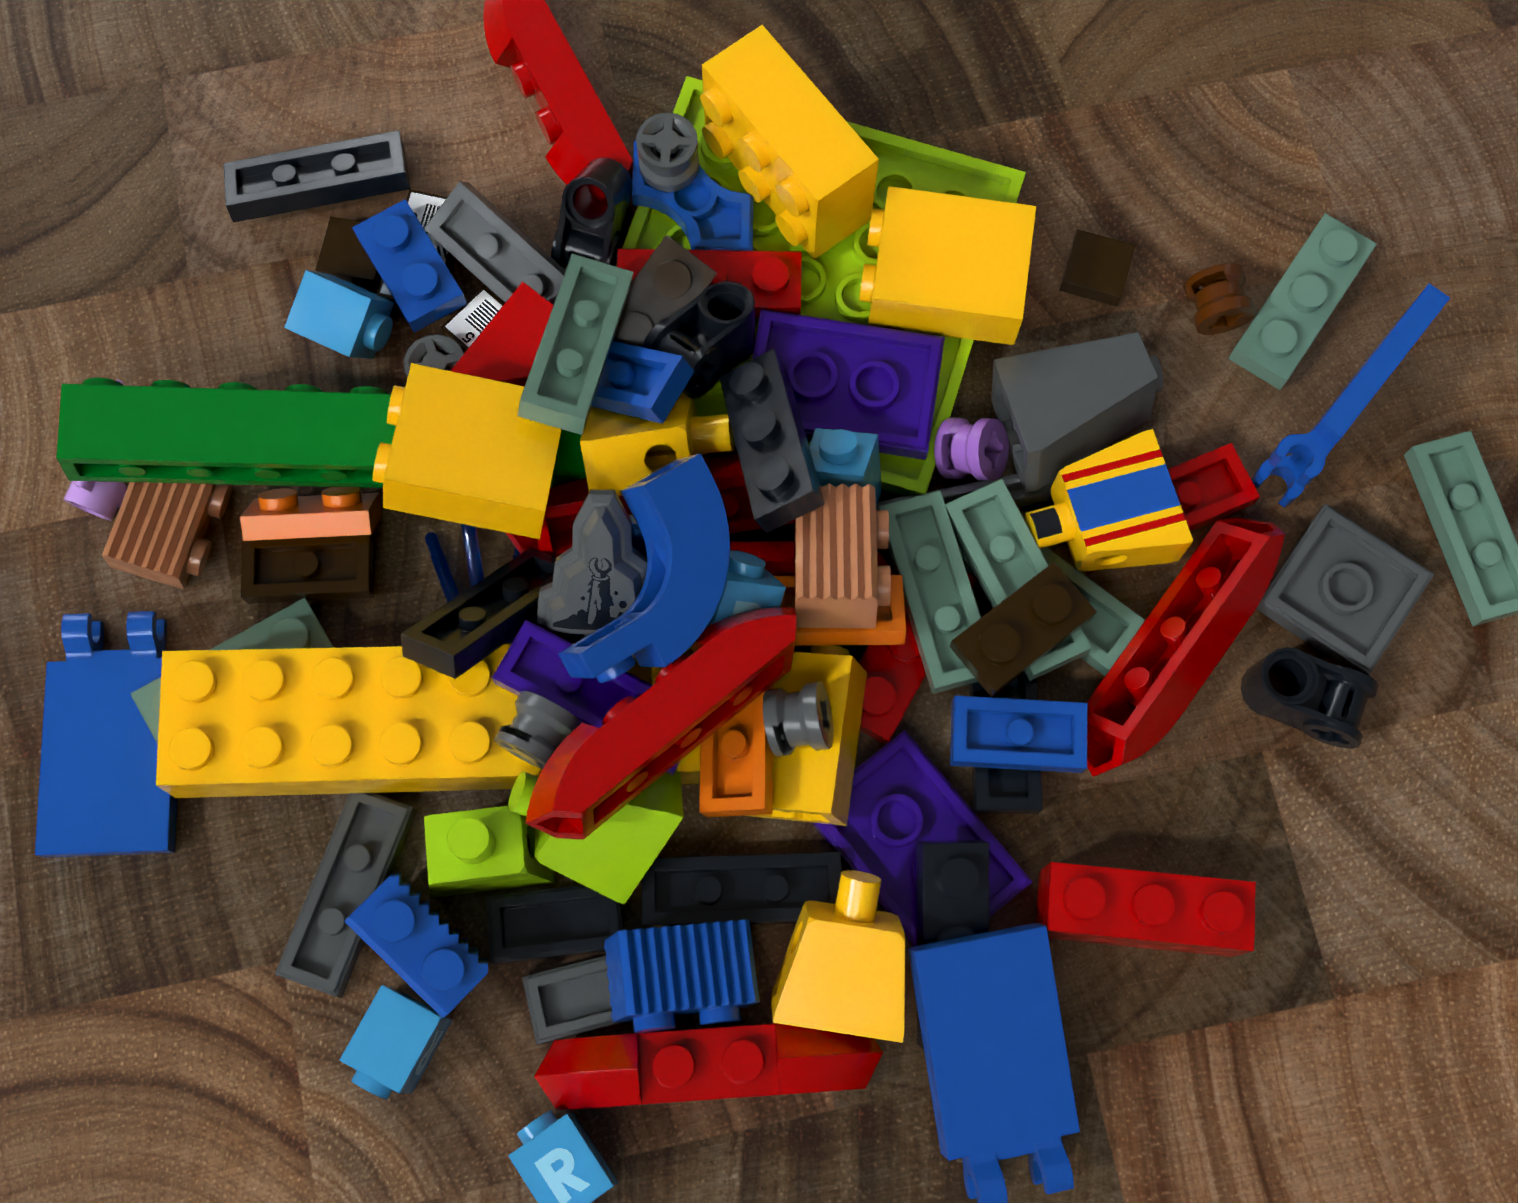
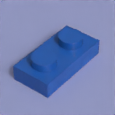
M406 199L352 227L358 241L414 333L467 305L463 292Z
M613 341L592 407L663 424L693 375L694 370L681 355Z
M954 696L951 708L950 766L1083 773L1087 769V703Z

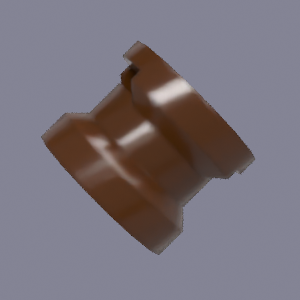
M1237 263L1215 265L1197 272L1185 281L1183 287L1188 301L1196 305L1197 312L1193 320L1199 334L1214 335L1224 333L1248 323L1255 317L1257 312L1252 298L1245 296L1242 287L1246 282V277L1242 265Z

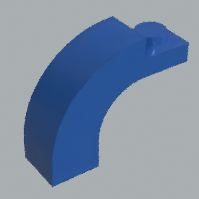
M701 453L674 460L620 491L645 541L647 551L645 580L638 597L621 616L558 653L571 678L596 677L599 683L607 682L627 672L636 664L632 656L633 654L640 667H666L693 645L713 617L726 584L730 557V537L726 510L721 494Z

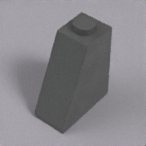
M1139 332L994 359L991 402L997 419L1004 424L1006 429L1009 452L1024 493L1039 490L1053 481L1058 472L1065 466L1099 452L1151 419L1155 392L1162 390L1163 375L1158 358L1155 355H1148Z

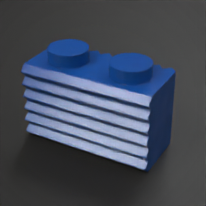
M392 873L344 922L428 1005L444 1018L488 974L487 956L478 957V947H468V938H459V929H449V919L440 920V910H430V901H421V891L411 892L412 882H402V873Z
M748 919L659 928L626 929L617 931L605 939V962L608 967V989L610 992V1005L612 1007L611 1018L613 1022L633 1020L634 1033L655 1032L675 1028V1016L699 1014L700 1026L741 1021L740 1009L760 1002L750 922Z

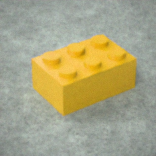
M763 25L702 64L703 93L700 95V100L705 116V126L702 128L704 139L718 158L723 159L727 156L738 169L739 179L746 192L753 196V200L758 203L764 200L775 213L777 226L791 245L798 246L801 244L813 260H815L871 221L879 158Z

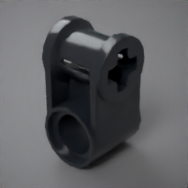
M611 158L592 160L565 187L562 194L558 229L551 251V258L564 269L568 266L572 254L616 266L618 249H622L626 239L625 228L632 194V179L621 163ZM588 184L600 188L607 198V203L596 200L591 195Z
M724 281L714 283L706 287L699 296L670 318L660 321L653 327L645 338L642 347L683 356L694 370V373L682 393L691 399L700 398L720 380V376L730 372L737 365L748 360L753 354L755 346V300L753 294L747 287L736 282Z
M1289 647L1277 649L1247 669L1241 681L1243 700L1257 714L1301 730L1320 742L1349 749L1358 748L1361 744L1363 735L1358 730L1367 699L1374 698L1379 687L1377 681L1362 672L1336 666L1306 654L1299 649ZM1269 670L1278 671L1286 678L1289 684L1288 696L1279 694L1271 686Z

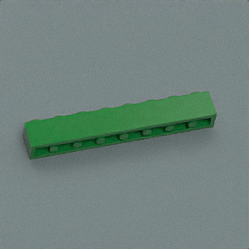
M96 377L86 379L82 384H62L56 459L69 481L383 488V483L373 481L375 458L380 442L392 444L396 426L387 424L391 394H388L381 388L371 386L356 387L351 389L349 393L323 392L320 388L307 384L290 385L285 387L284 391L257 390L256 387L242 382H227L220 384L218 388H191L188 384L176 380H158L151 383L150 386H124L113 379ZM561 429L550 488L586 478L580 445L582 435Z

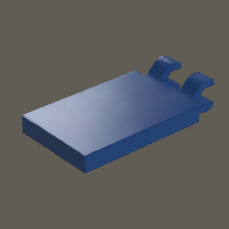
M1429 283L1377 345L1311 431L1307 434H1291L1281 440L1271 453L1270 458L1254 474L1252 478L1254 486L1258 488L1270 475L1280 476L1287 484V491L1281 497L1278 504L1282 507L1292 504L1303 492L1305 486L1310 484L1323 470L1328 453L1357 419L1449 301L1450 297Z
M155 611L128 612L126 633L130 647L129 650H102L104 623L102 621H92L90 613L63 614L61 636L66 652V661L47 662L35 842L36 856L53 858L175 853L178 798H174L156 786L158 744L130 694L161 677L162 651H165L167 641V620L157 619Z
M1033 923L908 948L940 1153L948 1161L962 1158L964 1184L968 1198H977L978 1203H1008L1007 1188L998 1161L1028 1154L1032 1182L1035 1185L1043 1183L1044 1191L1047 1195L1074 1189L1073 1172L1063 1147L1061 1136L1080 1132L1047 927L1040 923Z

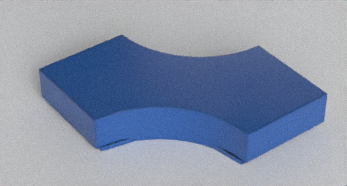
M634 141L633 206L649 207L673 219L685 233L691 250L753 251V196L730 191L718 185L704 172L700 164L697 176L689 186L673 192L655 190L645 182L640 174L637 144Z

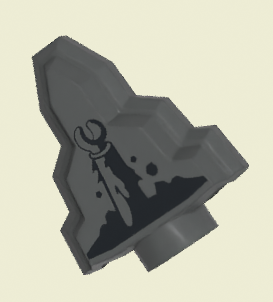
M615 490L589 491L573 523L572 547L556 557L553 582L542 586L539 591L536 623L546 626L551 631L576 634L577 642L612 622L628 610L638 597L645 580L647 557L633 547L632 521Z

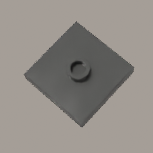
M1324 504L1271 580L1256 609L1342 667L1369 675L1434 574L1329 505Z

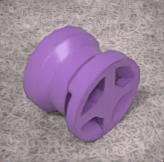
M947 418L938 428L935 438L934 456L938 471L945 479L962 480L968 474H972L977 480L995 481L1001 477L1008 460V435L1004 424L999 419L981 418L975 424H970L965 418Z

